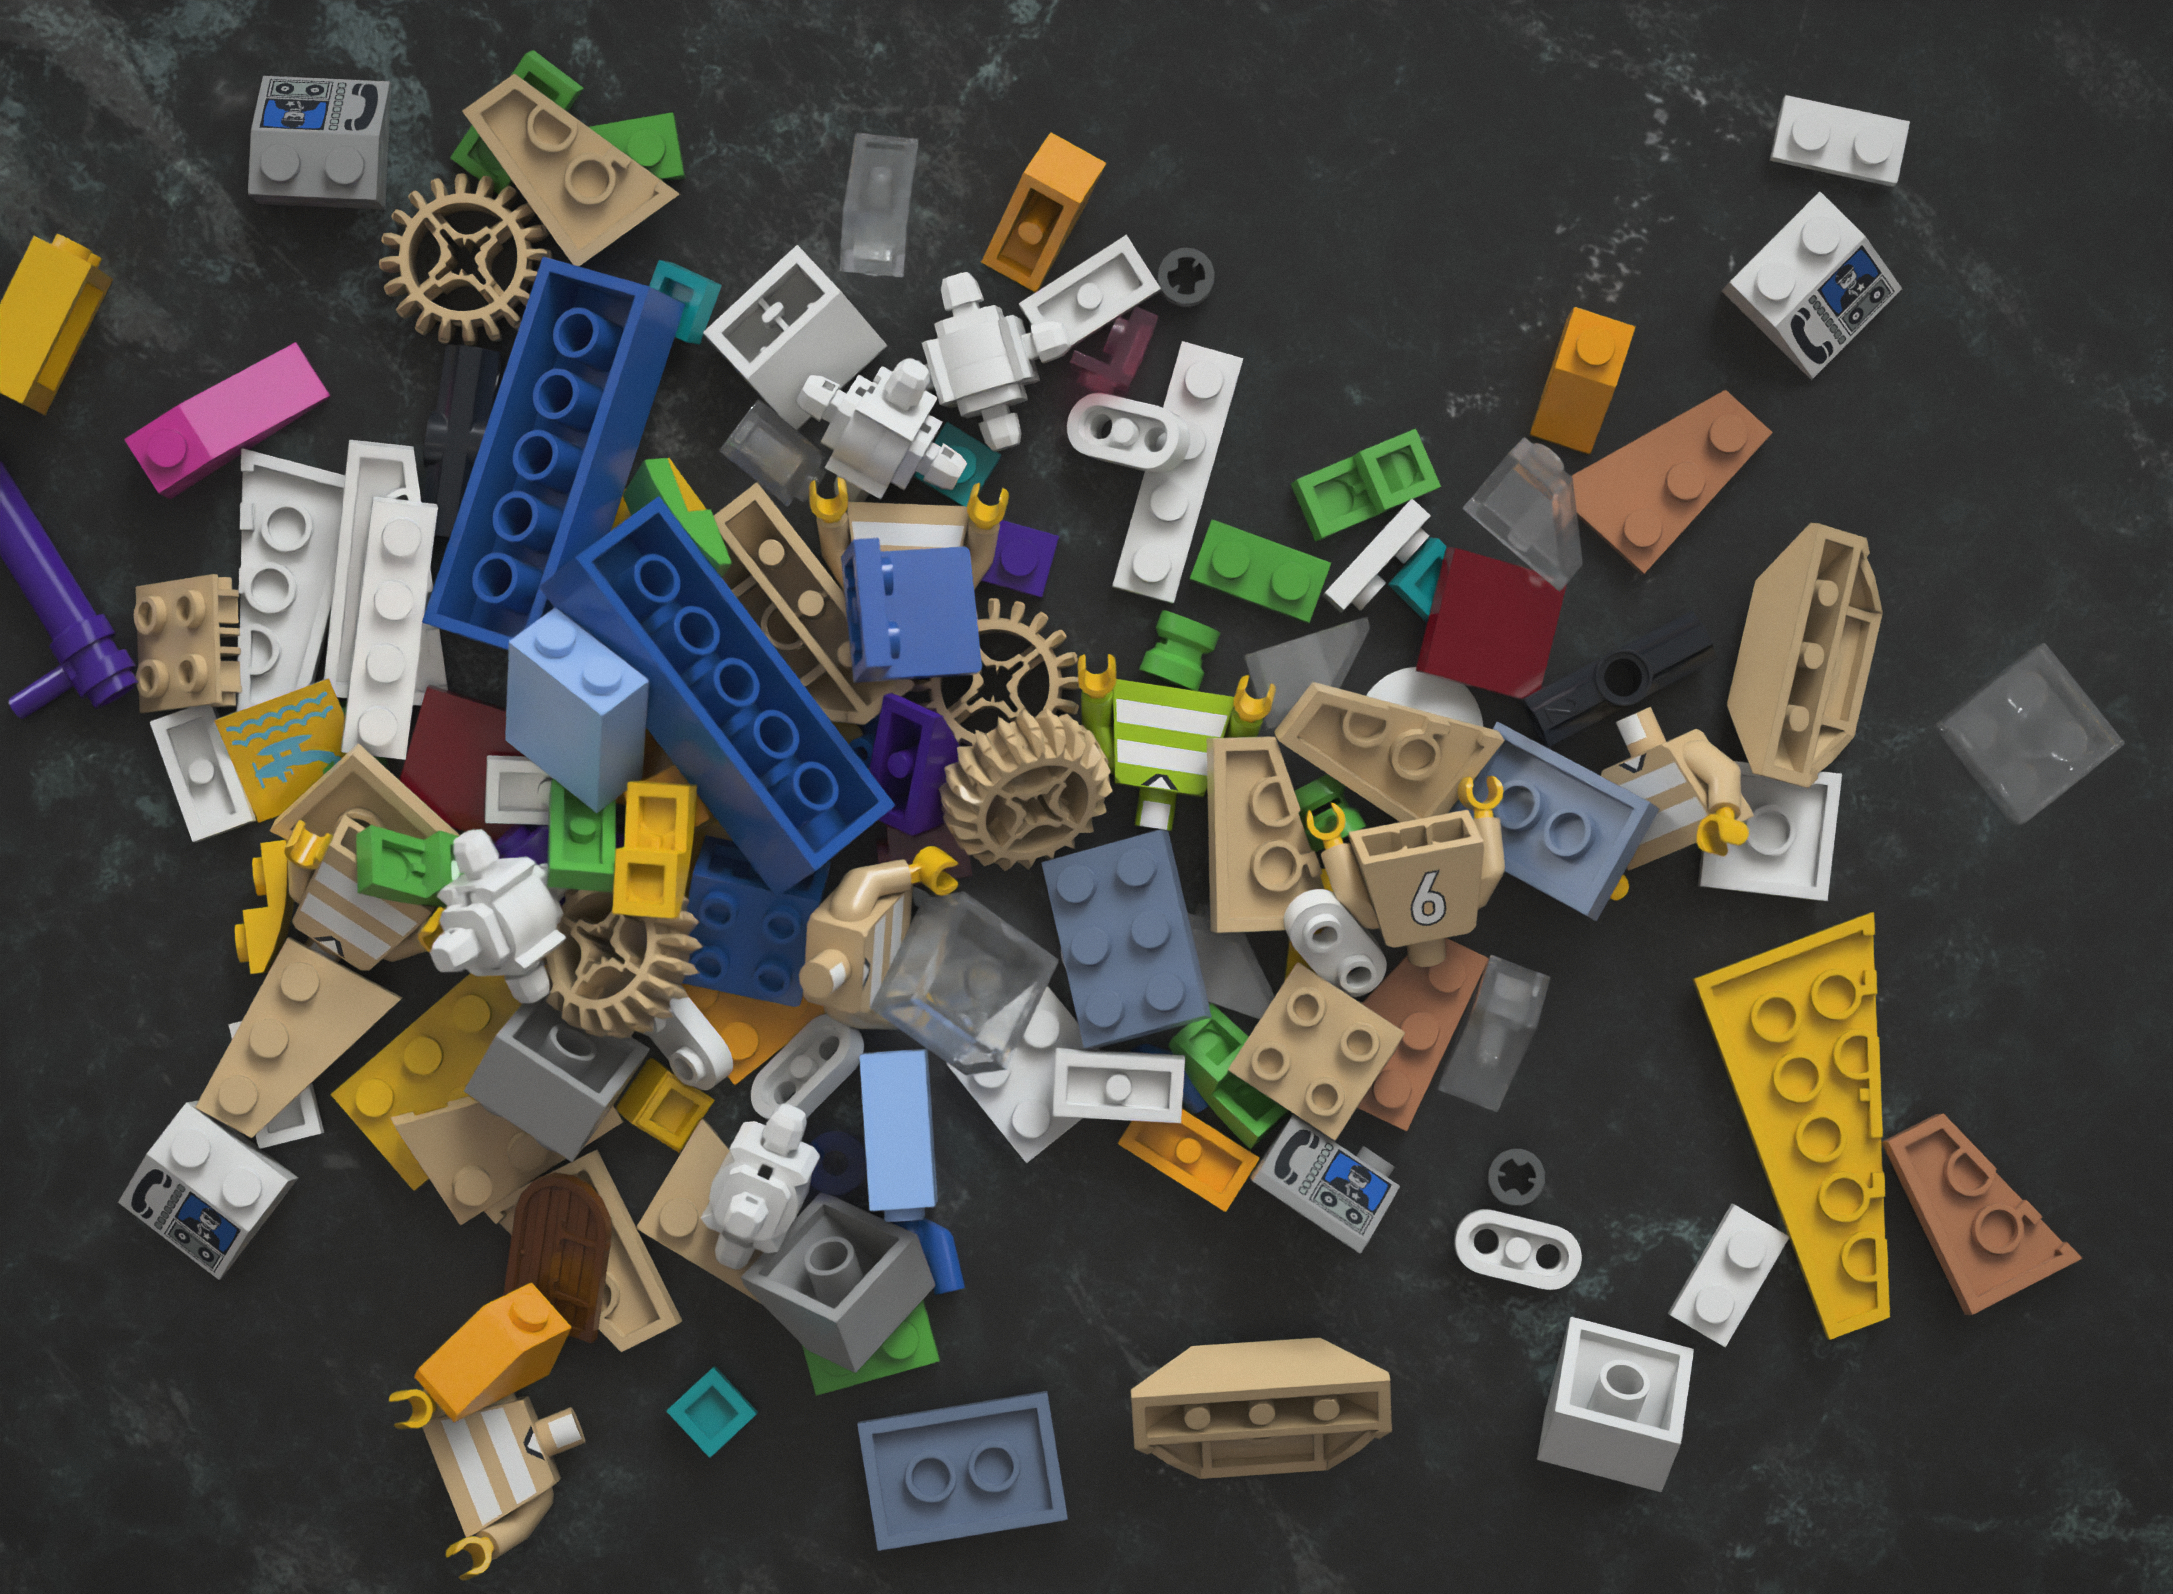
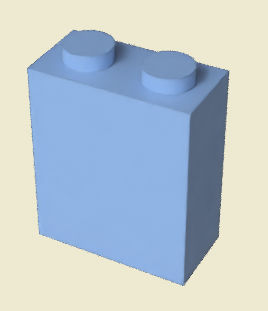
M555 607L509 641L505 740L593 811L598 813L627 790V782L642 779L649 680Z
M928 1049L860 1054L870 1211L884 1210L885 1222L922 1220L925 1216V1207H935L938 1202Z

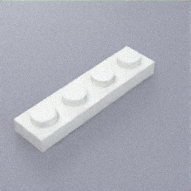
M1182 341L1163 408L1179 415L1185 421L1190 434L1189 449L1183 461L1173 470L1161 474L1145 471L1112 588L1174 604L1243 358ZM1166 433L1161 434L1156 441L1155 448L1157 452L1162 450L1166 443Z
M374 496L372 498L341 751L343 753H348L359 743L372 756L406 760L423 629L422 620L425 613L438 511L437 504Z

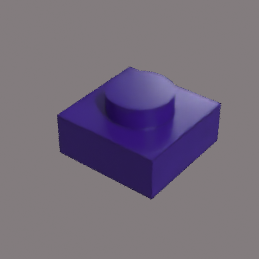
M1001 520L999 522L1000 529L994 561L981 582L1042 599L1059 536Z

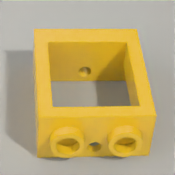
M56 234L52 244L35 236L33 237L0 303V393L43 415H46L113 281L111 277L98 269L102 261L101 257L91 253L92 251L59 234Z

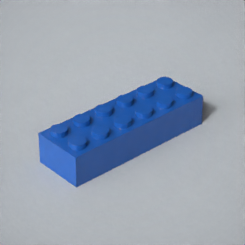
M542 257L422 623L509 652L510 640L554 609V606L539 586L577 555L611 531L685 307L684 303L650 286Z
M660 496L577 555L539 586L554 608L559 609L649 680L646 728L690 785H697L698 796L776 897L820 868L895 806L715 568L702 554Z

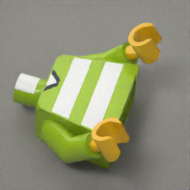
M1108 654V669L1101 674H1092L1086 670L1085 655H1081L1077 663L1078 683L1082 689L1081 723L1087 731L1093 733L1100 748L1107 757L1108 767L1111 771L1110 774L1114 775L1115 784L1140 788L1134 825L1152 829L1172 831L1178 794L1204 797L1205 791L1208 789L1207 738L1258 737L1263 718L1270 712L1276 694V687L1271 683L1266 697L1262 699L1250 697L1245 691L1249 679L1247 675L1240 679L1235 696L1231 697L1117 679L1115 657L1111 654Z

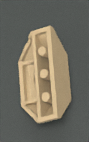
M758 482L714 515L732 562L722 579L832 722L866 725L880 714L884 695L894 693L902 697L916 686L911 679L853 682L845 594Z
M1810 523L1755 581L1727 701L1729 713L1753 774L1799 787L1810 788L1818 779V773L1831 764L1855 736L1883 614L1875 575L1867 559V556L1870 554L1867 538L1819 523Z
M1320 1337L1191 1346L1131 1389L1134 1449L1147 1455L1152 1453L1165 1463L1199 1479L1329 1470L1359 1452L1374 1438L1380 1439L1392 1432L1389 1372Z

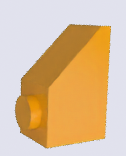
M1050 132L1025 169L981 263L1036 293L1083 212L1106 163Z
M1577 307L1571 310L1568 314L1529 436L1588 455L1591 454L1617 386L1636 326Z
M531 1282L484 1305L418 1368L414 1377L455 1423L548 1376L572 1327Z

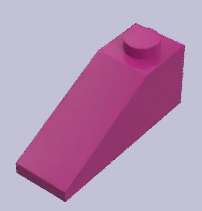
M295 342L177 405L124 440L157 492L172 499L241 455V448L249 450L331 396L299 345Z

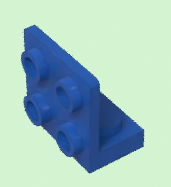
M879 538L853 539L841 556L853 682L861 683L978 674L982 669L970 550L963 546L880 551Z
M705 835L693 871L688 898L690 901L686 912L693 914L694 918L699 921V924L688 935L697 939L703 946L701 949L691 953L689 957V963L694 965L699 973L691 976L685 975L682 983L798 1007L803 997L799 973L805 965L807 924L810 915L822 902L831 862L827 861L812 874L776 897L734 841Z

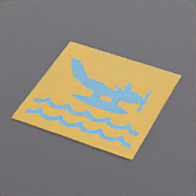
M329 678L214 720L258 823L281 815L324 775L323 769L332 761H334L335 765L347 754L341 751L345 715Z

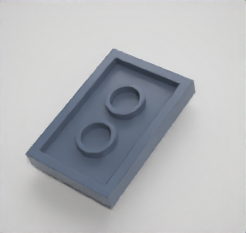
M1496 722L1493 730L1499 731L1505 741L1473 780L1472 792L1476 801L1482 803L1488 796L1487 776H1494L1502 783L1503 797L1500 803L1493 808V817L1499 818L1501 823L1505 872L1597 922L1658 813L1659 808L1511 728ZM1458 799L1448 813L1469 809L1464 807ZM1469 810L1472 818L1474 819V811Z
M1160 829L1041 862L1085 1049L1093 1050L1212 1018L1169 832Z
M1048 1391L857 1423L878 1551L1068 1520Z

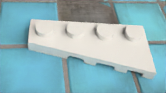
M349 440L324 679L329 678L337 697L347 698L372 498L374 496L421 502L413 446ZM431 567L429 574L425 611L433 590ZM423 623L413 699V705L419 706L422 705L428 685L448 690L440 630Z
M241 448V471L243 472L242 503H240V530H242L241 568H239V594H241L240 636H238V647L241 648V655H238V661H240L242 693L237 694V711L314 684L330 624L345 475Z

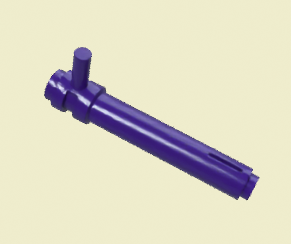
M0 459V556L51 637L52 643L49 648L60 664L9 698V704L14 713L23 720L74 687L81 699L88 698L94 709L102 708L118 700L137 686L136 684L139 682L132 672L136 665L126 649L118 650L112 640L116 633L104 614L97 615Z

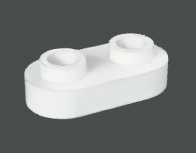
M1092 393L1080 399L1072 408L1067 421L1068 438L1073 447L1079 452L1100 461L1150 473L1161 474L1176 468L1185 458L1190 445L1188 427L1179 415L1160 406L1104 393ZM1111 420V433L1102 439V427L1107 421ZM1166 433V443L1162 450L1157 452L1155 448L1156 441L1161 434Z
M1325 889L1310 890L1299 895L1290 903L1284 915L1285 930L1294 948L1318 976L1351 997L1365 995L1380 984L1387 968L1385 956L1374 936L1367 928H1363L1350 912L1337 900L1334 892ZM1329 926L1321 934H1314L1319 928ZM1361 966L1359 969L1350 972L1353 968Z
M689 997L682 999L672 998L670 1005L673 1017L665 1019L655 1017L653 1032L646 1031L643 1034L649 1036L669 1060L673 1073L681 1082L700 1090H709L732 1072L733 1058L722 1037Z
M827 1014L812 1019L756 1076L751 1089V1102L755 1111L766 1120H769L774 1109L781 1104H789L802 1110L807 1118L859 1065L860 1054H863L864 1042L859 1030L846 1026L830 1018ZM796 1091V1093L788 1100L790 1095Z
M1481 1209L1465 1216L1458 1224L1454 1234V1248L1458 1258L1466 1267L1476 1273L1541 1289L1553 1290L1569 1284L1576 1277L1581 1266L1582 1254L1577 1240L1567 1230L1556 1225L1495 1210ZM1483 1229L1493 1230L1497 1236V1245L1489 1253L1478 1252L1474 1246L1475 1235ZM1546 1244L1554 1245L1559 1251V1260L1551 1268H1542L1536 1261L1538 1249Z

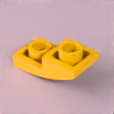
M288 840L260 843L262 857L253 858L252 861L256 893L258 896L267 895L268 907L243 910L244 924L235 925V943L240 963L249 962L250 974L269 973L288 934L294 900L288 892V859L284 854V848Z

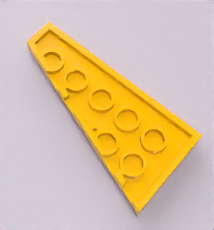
M1874 912L1856 917L1692 979L1823 1330L1829 1340L1890 1318L1888 1253L1884 1221L1885 1177L1882 1170L1881 1137H1883L1880 1048L1879 1037H1877L1876 1016L1877 972L1874 965Z

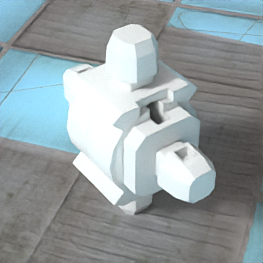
M964 272L947 277L942 281L941 293L944 308L946 311H952L953 317L935 323L938 338L922 343L928 363L925 366L928 368L930 375L926 391L931 393V391L936 390L939 404L948 408L958 407L962 417L971 418L982 415L984 421L978 425L985 443L992 451L997 452L1020 444L1021 429L1018 414L1010 413L1009 406L1027 401L1028 398L1024 385L1040 381L1034 360L1040 358L1041 363L1045 364L1064 356L1071 349L1066 328L1063 323L1050 321L1032 325V332L1026 334L1022 319L1014 315L1004 317L1002 309L996 305L979 307V303L984 301L976 279L970 273Z
M905 359L899 362L893 372L881 366L873 382L858 375L847 394L838 389L839 384L822 376L810 375L796 399L799 407L819 422L821 419L830 422L821 440V444L834 451L825 468L846 481L848 502H864L869 494L881 499L890 483L905 490L916 471L925 476L924 481L941 489L953 490L967 465L959 453L944 443L940 447L932 442L942 425V421L929 415L938 397L926 391L930 381L928 368L914 359ZM837 477L834 482L836 496L839 494Z
M483 830L465 832L454 840V856L460 873L464 874L445 886L437 894V897L447 905V908L440 917L444 933L435 940L430 952L434 964L441 972H455L468 969L475 976L504 975L512 995L520 1003L539 1001L549 993V978L544 962L541 959L563 944L567 938L556 927L561 922L563 916L559 901L565 896L564 893L568 889L547 887V863L537 865L536 862L527 857L498 859L499 854L488 834Z
M781 1104L774 1109L766 1126L756 1121L744 1122L730 1147L729 1153L726 1155L712 1181L710 1201L701 1216L702 1221L708 1228L720 1233L715 1247V1255L719 1263L732 1269H741L748 1263L755 1248L765 1253L778 1252L809 1192L811 1174L820 1158V1155L813 1146L801 1142L807 1125L806 1114L802 1110L789 1104Z

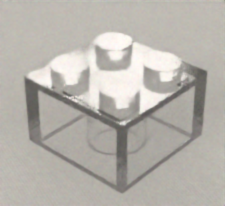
M2045 643L2031 647L1933 725L2011 825L2025 824L2125 744Z
M964 891L923 899L870 1009L964 1075L1007 1070L1059 960Z

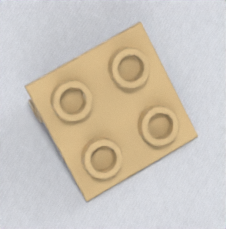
M218 574L136 586L134 622L137 628L138 669L136 679L139 683L136 685L139 691L140 713L210 705V707L236 706V694L242 693L240 661L220 660V657L241 655V648L220 647V638L240 636L239 628L219 627V624L239 623V590H232V578L218 577Z
M1297 962L1228 1070L1336 1141L1381 1070L1385 1068L1395 1053L1405 1032Z

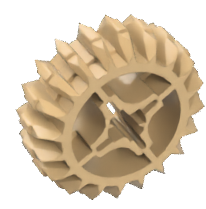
M457 174L454 181L456 194L448 195L445 185L437 178L431 181V190L436 197L434 201L427 204L423 196L417 191L409 194L410 202L419 210L413 218H410L406 213L398 209L393 212L392 219L406 230L403 236L394 233L383 234L382 243L391 249L399 250V256H389L380 259L379 267L382 271L389 273L400 272L401 276L385 284L384 290L390 297L405 293L409 294L396 308L397 313L405 319L414 315L420 309L422 310L415 326L417 332L426 335L438 321L441 322L438 340L442 344H451L456 329L459 327L462 328L464 344L476 347L478 342L477 327L484 326L488 337L493 343L502 340V332L496 321L503 317L506 318L515 330H519L522 318L514 309L520 302L527 306L530 297L527 290L529 285L533 286L537 272L533 271L534 265H540L542 257L553 259V253L543 248L532 249L533 244L543 241L548 237L549 233L544 225L524 228V225L536 214L529 203L519 206L513 212L510 211L518 194L513 187L507 186L504 188L496 200L492 199L494 181L491 177L483 176L479 181L476 194L470 193V182L466 174ZM460 211H479L490 214L500 221L490 229L485 226L474 234L465 235L455 231L444 217ZM430 230L440 245L441 256L437 265L428 272L430 277L420 285L416 273V256L422 238ZM513 236L517 247V266L514 277L504 292L492 275V264L494 258L504 249L502 244ZM448 237H451L460 248L465 246L470 253L474 246L480 248L481 251L477 253L474 259L479 266L477 270L486 280L484 285L473 274L468 275L463 269H461L459 275L452 272L458 265V260L454 256V249L447 242ZM468 286L479 291L489 305L472 311H455L443 308L432 301L443 292L447 295L458 287Z
M991 598L988 601L989 618L978 620L977 616L979 635L996 632L1006 633L1019 637L1031 645L1024 652L1007 661L990 659L980 648L983 665L987 670L996 668L997 675L1000 669H1004L1009 673L1018 665H1023L1022 668L1012 674L1013 678L1006 685L1010 694L1009 699L1017 708L1016 712L1011 711L1004 700L995 702L994 695L990 702L980 698L973 705L968 706L969 702L979 696L978 692L985 685L981 676V670L978 674L973 675L970 689L948 709L942 694L943 677L929 678V680H912L916 686L910 690L911 692H929L930 701L918 705L942 715L959 745L963 743L971 747L976 743V734L967 731L959 724L983 709L994 708L1007 716L1010 722L1016 720L1022 709L1028 713L1018 697V688L1023 678L1043 661L1046 665L1050 682L1048 699L1043 710L1047 708L1054 715L1057 710L1069 715L1077 714L1079 705L1073 701L1061 699L1062 690L1074 691L1081 689L1078 677L1062 678L1061 669L1073 666L1078 662V658L1075 652L1056 657L1053 649L1065 641L1066 634L1063 630H1058L1045 640L1039 634L1048 621V616L1043 612H1039L1034 617L1031 625L1027 626L1020 623L1025 613L1024 603L1016 601L1012 607L1010 619L1000 618L1001 607L999 599Z
M1047 708L1042 710L1035 718L1022 709L1016 720L1007 723L998 716L997 727L987 734L976 730V743L971 747H957L959 762L944 767L947 777L946 783L939 788L943 804L941 807L944 814L943 820L958 846L964 849L968 855H973L983 866L995 863L1004 871L1010 869L1017 861L1029 870L1036 858L1044 856L1048 860L1054 859L1055 851L1063 846L1075 849L1074 838L1079 833L1094 832L1092 817L1107 812L1104 798L1112 792L1108 776L1111 773L1108 767L1109 762L1093 733L1087 731L1084 725H1079L1068 713L1058 717Z
M614 883L612 892L568 889L564 893L566 902L563 905L560 904L563 916L561 922L556 927L567 938L563 944L541 959L544 965H547L546 972L549 978V990H551L546 1003L550 1004L553 1009L561 1011V1019L566 1020L569 1025L585 1029L586 1033L602 1038L605 1035L623 1039L626 1037L631 1038L634 1031L641 1033L646 1031L653 1032L655 1017L660 1019L673 1017L670 1005L672 998L682 999L689 997L681 985L685 975L691 976L699 973L694 965L689 963L690 954L703 947L697 939L688 936L699 924V921L694 918L693 914L685 912L690 900L684 896L679 918L675 919L613 914Z

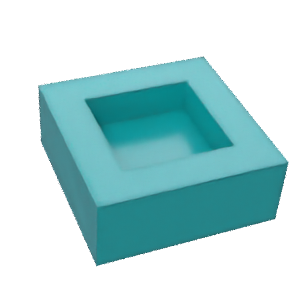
M659 260L649 286L685 304L675 337L688 343L700 344L722 285L673 262Z
M946 422L934 443L940 447L944 443L959 453L967 463L953 490L941 489L924 481L925 476L917 471L914 478L956 504L967 506L973 486L976 483H981L979 493L981 492L1002 455L992 451L990 447Z
M1429 537L1388 584L1426 623L1428 622L1447 547L1439 538Z
M713 1366L666 1411L709 1458L758 1413L716 1366Z

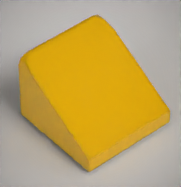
M650 1058L618 1103L617 1111L631 1124L680 1153L715 1100L702 1090L684 1084L675 1076L672 1070L657 1060Z

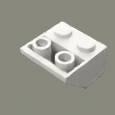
M798 245L703 332L713 347L794 433L812 417L804 412L796 403V399L810 375L822 376L840 385L838 389L841 390L888 347L845 295Z

